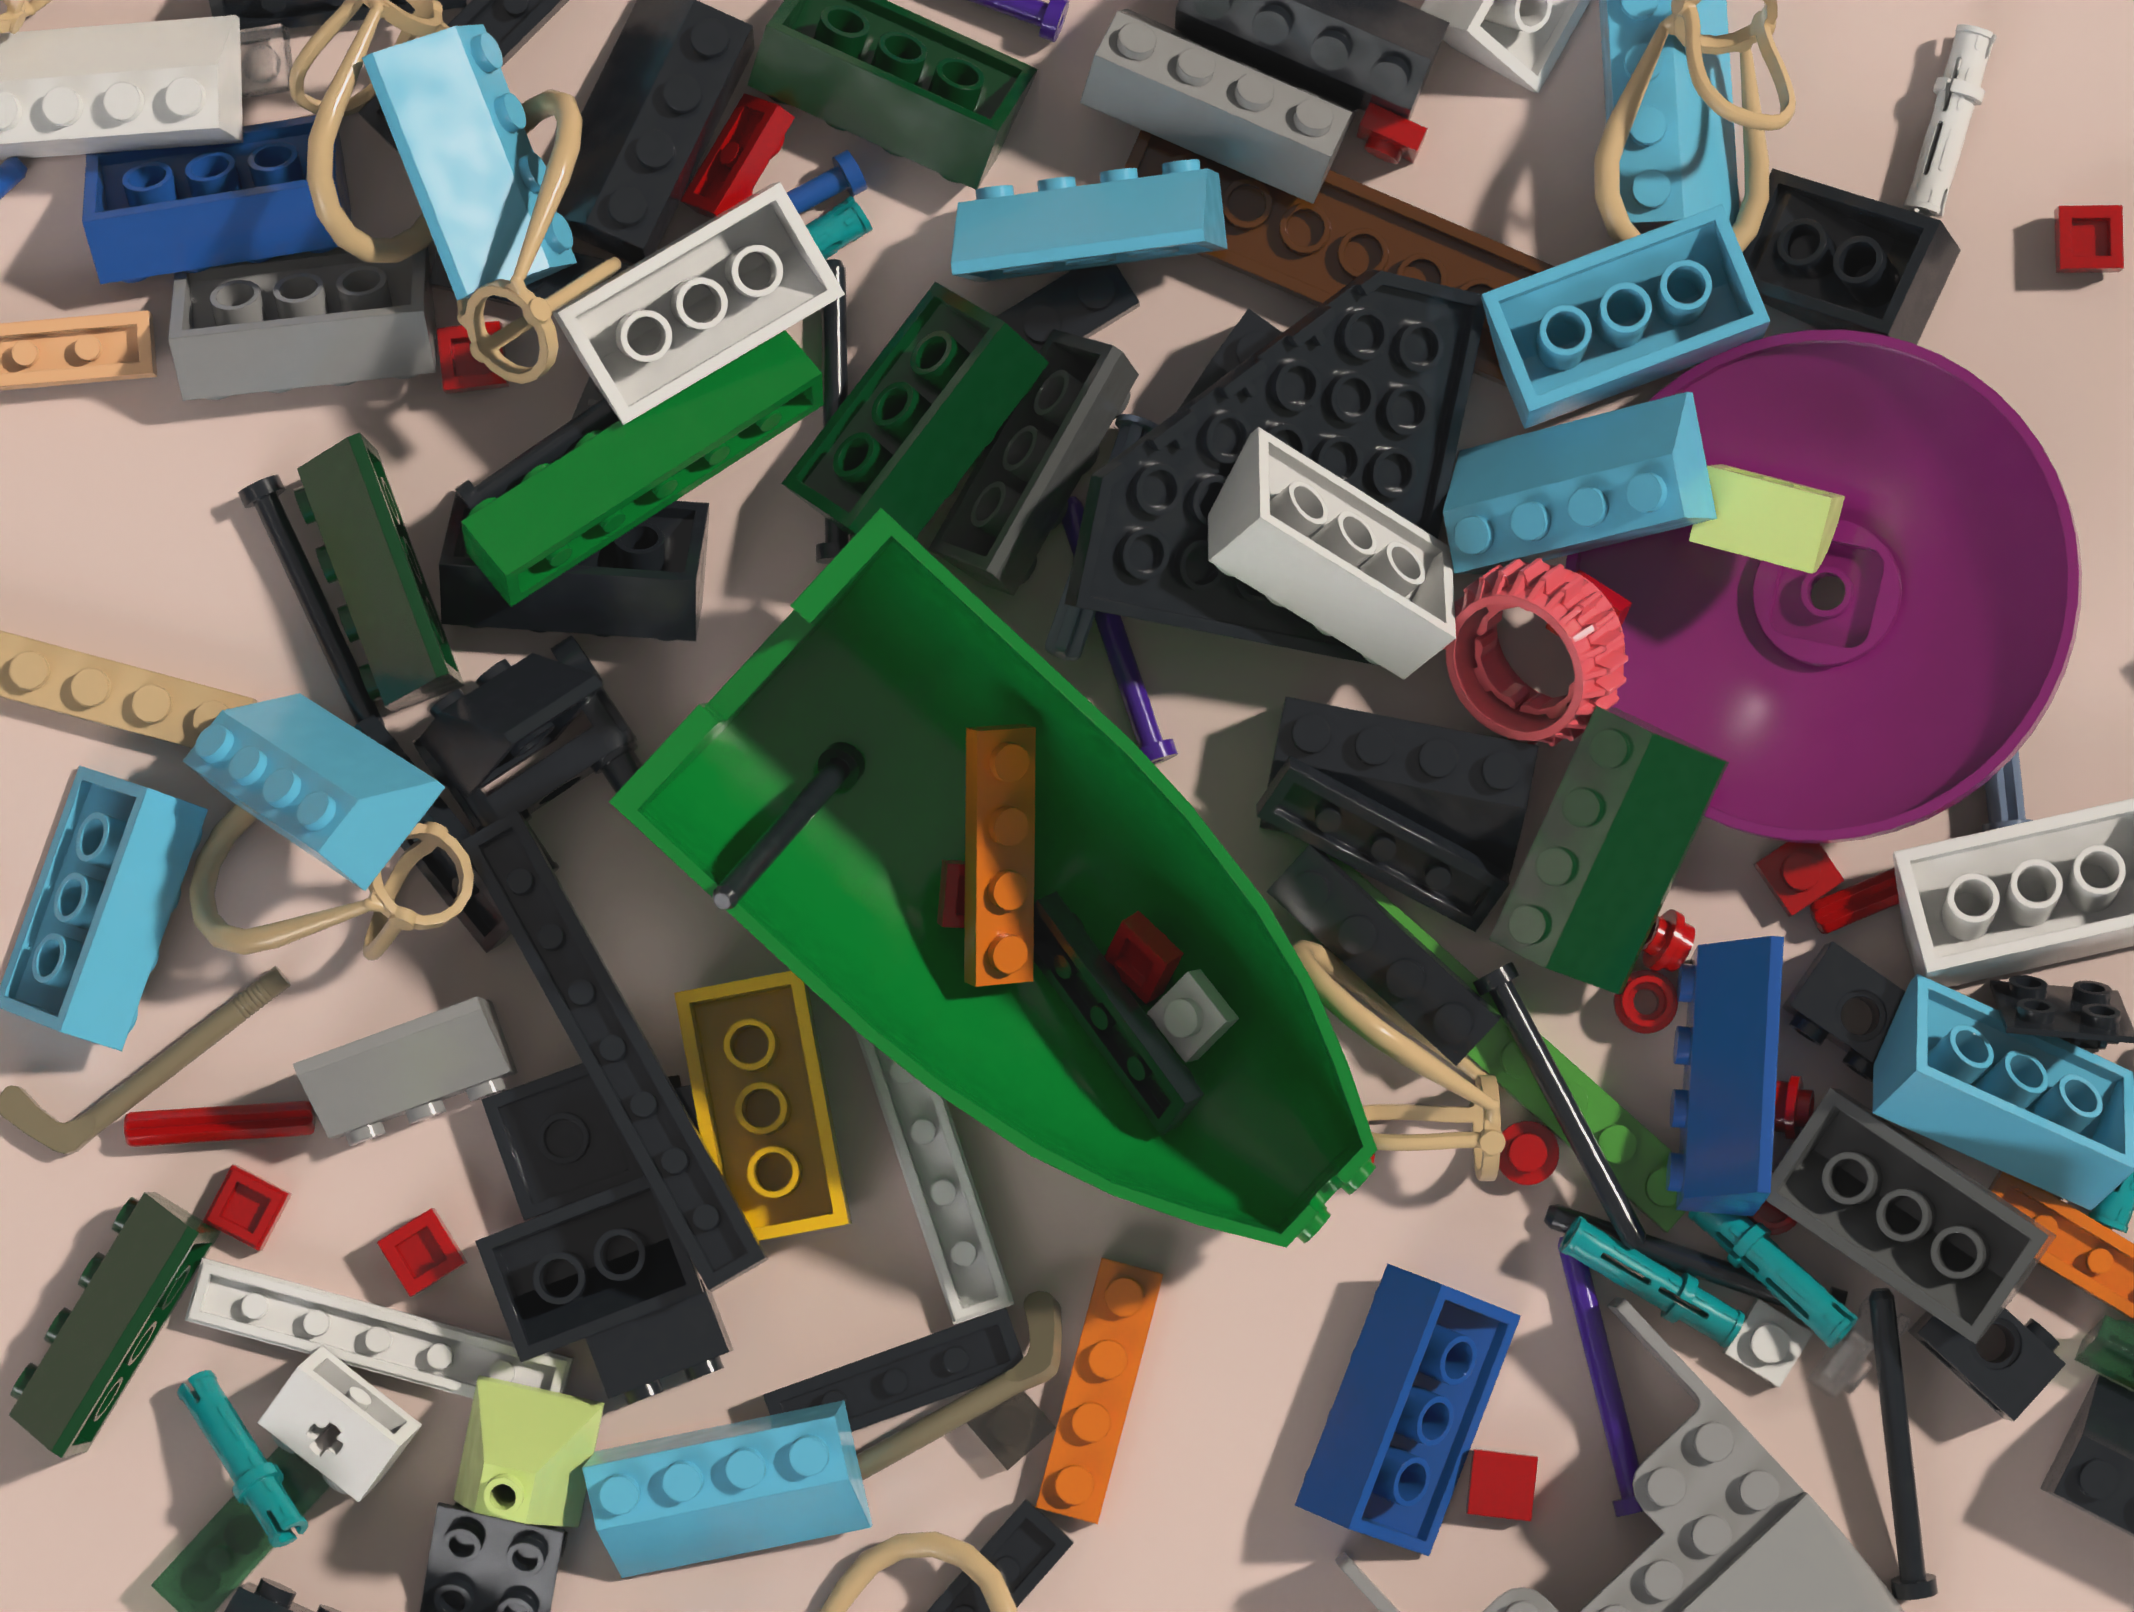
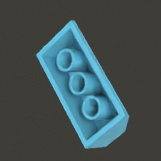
M1599 0L1606 123L1659 23L1672 14V0ZM1701 0L1696 6L1699 13L1701 34L1713 36L1729 34L1727 1ZM1670 34L1667 36L1620 159V195L1630 222L1641 234L1723 204L1730 224L1733 226L1739 212L1734 123L1717 115L1698 95L1689 74L1686 47L1682 45L1676 36ZM1702 53L1704 67L1711 84L1726 100L1733 104L1730 53L1719 55Z
M484 24L453 26L362 57L456 299H469L476 289L486 283L498 279L510 281L518 261L546 166L543 160L534 153L524 128L526 126V115L520 101L514 94L510 93L501 70L503 64L502 53L497 42L486 32ZM557 211L524 280L525 285L577 263L572 251V231L565 218L557 213Z
M1190 159L1161 164L1162 175L1138 178L1137 168H1123L1100 172V183L1076 186L1075 177H1056L1037 181L1038 192L1014 195L1013 185L976 189V200L958 202L951 255L952 275L977 282H989L1228 250L1219 173L1208 168L1201 169L1200 160Z
M1723 204L1481 295L1500 370L1524 429L1697 365L1741 344L1762 339L1770 323V318Z
M1684 392L1460 450L1443 508L1454 574H1485L1498 564L1505 567L1518 558L1526 563H1531L1537 558H1542V561L1717 519L1693 392Z
M301 693L222 710L212 724L201 732L194 747L182 761L230 801L364 891L367 890L445 789V786L438 780Z
M79 765L0 985V1008L56 1031L122 1051L128 1033L136 1023L138 1005L149 974L158 962L159 946L170 915L179 903L181 885L190 859L200 844L202 826L208 809Z
M1917 974L1910 981L1874 1062L1873 1114L2090 1211L2134 1172L2133 1071L2058 1037L2006 1033L1998 1010L1920 974Z
M844 1400L595 1451L582 1467L596 1531L621 1578L867 1529L873 1525Z

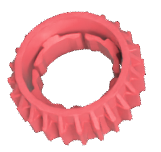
M1518 558L1505 567L1501 564L1496 565L1463 589L1464 596L1454 602L1456 639L1444 648L1446 650L1448 675L1453 689L1464 707L1477 721L1491 731L1507 737L1509 740H1522L1532 745L1540 741L1548 743L1552 747L1563 739H1568L1571 742L1584 733L1596 706L1609 709L1619 701L1617 689L1626 683L1627 679L1624 676V663L1628 661V656L1625 655V636L1619 618L1608 599L1594 584L1582 575L1564 568V565L1560 563L1556 566L1544 563L1542 558H1537L1531 563L1523 562ZM1520 607L1526 611H1531L1545 620L1557 632L1564 642L1573 664L1575 678L1574 682L1569 685L1568 695L1554 698L1549 697L1528 686L1513 671L1502 652L1497 633V624L1502 620L1503 610Z

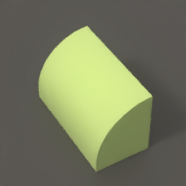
M1724 464L1707 466L1717 519L1693 524L1689 537L1690 542L1811 574L1818 570L1832 542L1845 496Z

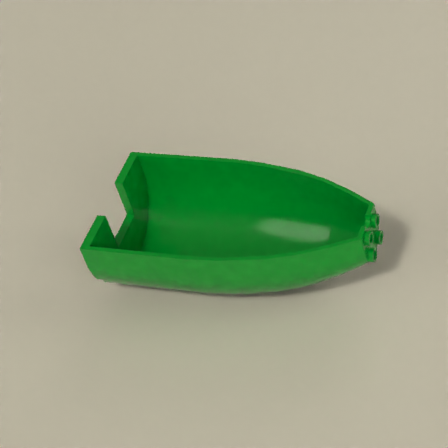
M880 508L790 605L794 609L791 614L708 703L699 704L612 797L609 803L713 898L714 889L819 772L818 759L827 747L836 742H845L853 745L860 751L865 761V770L861 778L848 789H837L734 908L725 910L860 1035L927 1088L1031 1157L1110 1195L1196 1225L1286 1248L1296 1237L1305 1244L1330 1218L1331 1214L1327 1211V1207L1324 1204L1340 1188L1351 1195L1374 1171L1376 1165L1371 1162V1157L1377 1151V1147L1349 1064L1314 983L1263 896L1192 805L1136 744L890 515ZM1027 724L1036 727L1034 904L1038 899L1057 891L1070 911L1081 920L1085 931L1103 956H1105L1121 922L1137 911H1140L1184 953L1164 993L1150 1003L1145 1004L1127 987L1143 1011L1147 1013L1188 971L1201 969L1239 1017L1198 1060L1186 1063L1158 1028V1031L1181 1063L1186 1065L1192 1072L1195 1082L1204 1093V1096L1180 1127L1160 1136L1034 960L1033 982L979 987L964 982L965 928L942 927L937 923L942 859L965 861L966 727Z

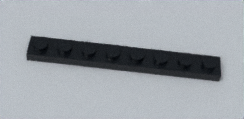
M516 809L462 840L461 842L707 1289L713 1292L769 1260L522 813Z

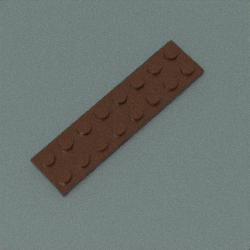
M1140 130L1124 167L1137 168L1138 178L1162 175L1161 164L1198 159L1200 160L1201 169L1208 168L1219 173L1228 250L1198 253L1197 255L1316 306L1321 305L1368 269L1381 270L1483 294L1555 267L1329 170L1315 202L1312 204L1144 130ZM1485 314L1473 373L1507 387L1500 370Z

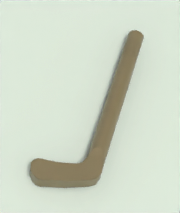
M277 966L273 967L260 977L259 980L251 984L250 987H247L246 990L238 994L237 997L226 1003L93 1107L72 1121L66 1123L59 1122L42 1109L26 1090L12 1085L7 1086L0 1094V1115L22 1132L53 1151L67 1155L78 1152L101 1131L237 1028L247 1018L259 1011L260 1008H263L273 998L285 991L291 984Z
M1044 1291L1028 1294L1023 1302L1029 1328L1030 1348L1027 1355L1010 1370L857 1454L862 1480L869 1478L1012 1397L1053 1378L1057 1374L1061 1362L1062 1319L1061 1306L1050 1293Z

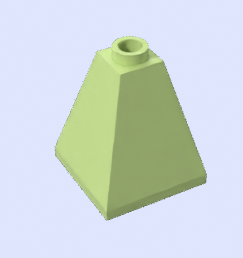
M479 1375L476 1382L453 1500L474 1513L524 1524L578 1528L581 1523L587 1493L582 1467L595 1452L605 1403Z

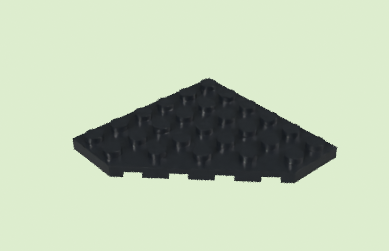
M1368 269L1091 475L1064 604L1372 664L1361 653L1333 636L1322 634L1310 622L1285 607L1273 604L1264 594L1236 577L1222 573L1213 563L1209 562L1208 514L1249 435L1256 428L1260 427L1438 539L1443 508L1448 494L1485 319V310L1481 299L1482 294L1381 270Z

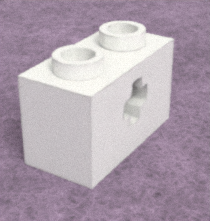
M320 1346L295 1369L257 1422L271 1433L273 1440L279 1447L291 1454L299 1455L322 1473L323 1479L331 1488L342 1494L350 1495L357 1502H360L382 1481L422 1426L421 1423L323 1346ZM333 1424L340 1430V1432H338V1431L335 1429V1427L333 1426Z

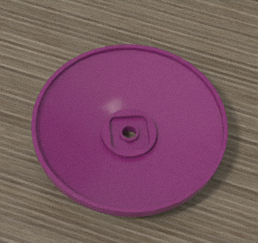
M1805 330L1777 334L1741 344L1715 355L1684 372L1656 393L1649 401L1684 392H1693L1707 466L1724 464L1845 496L1828 552L1818 570L1813 574L1690 542L1689 537L1692 525L1567 555L1566 569L1574 572L1580 569L1632 602L1621 626L1625 636V655L1628 656V661L1624 663V676L1627 679L1626 683L1617 689V695L1620 699L1612 707H1616L1729 761L1704 817L1729 828L1762 838L1795 843H1837L1864 840L1893 833L1928 820L1959 803L1988 782L2013 758L2032 735L2054 699L2065 675L2076 640L2082 592L2079 538L2072 509L2062 482L2043 446L2020 415L1995 390L1973 373L1931 350L1908 341L1881 334L1852 330ZM1825 577H1837L1843 581L1845 586L1843 601L1831 610L1817 609L1811 599L1814 585Z

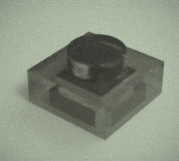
M1026 1391L967 1422L968 1426L1007 1470L1056 1428Z

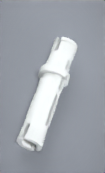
M1968 24L1957 25L1956 35L1943 77H1937L1933 88V92L1937 95L1935 107L1922 144L1913 181L1903 205L1909 211L1932 218H1943L1947 196L1974 107L1981 105L1984 98L1985 90L1981 88V83L1993 43H1995L1997 37L1987 29Z

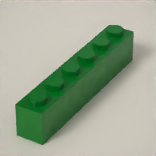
M786 330L780 332L625 425L619 420L603 431L595 430L588 433L576 444L571 452L552 464L545 463L533 468L526 474L519 485L502 496L487 498L477 504L471 510L468 517L461 521L467 554L510 607H512L824 405L822 372Z

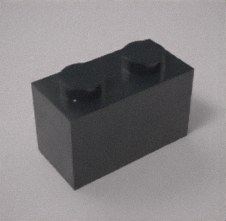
M701 1279L703 1293L585 1338L608 1399L623 1393L627 1404L630 1405L663 1392L664 1390L660 1379L684 1370L689 1382L724 1368L720 1355L734 1349L713 1294L707 1289L703 1279Z

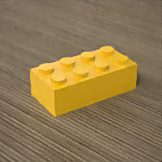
M792 971L675 992L674 996L700 1136L758 1241L852 1224L809 987Z

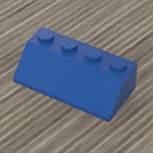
M316 115L243 126V143L86 154L82 223L100 284L119 281L136 283L151 276L182 271L198 273L214 266L245 261L261 263L277 256L308 251L311 253H324L339 247L316 215L306 179L308 137ZM338 130L333 148L332 176L340 206L351 221V206Z
M1766 936L1698 945L1690 959V964L1683 963L1679 968L1677 1001L1688 1002L1686 1026H1677L1675 1031L1674 1064L1684 1065L1683 1089H1673L1670 1127L1680 1128L1679 1153H1669L1666 1172V1190L1677 1192L1676 1210L1753 1217L1771 1194L1784 937Z
M1387 1263L1356 1347L1351 1354L1350 1362L1336 1399L1328 1414L1326 1425L1311 1464L1305 1474L1295 1506L1347 1529L1429 1556L1521 1316Z

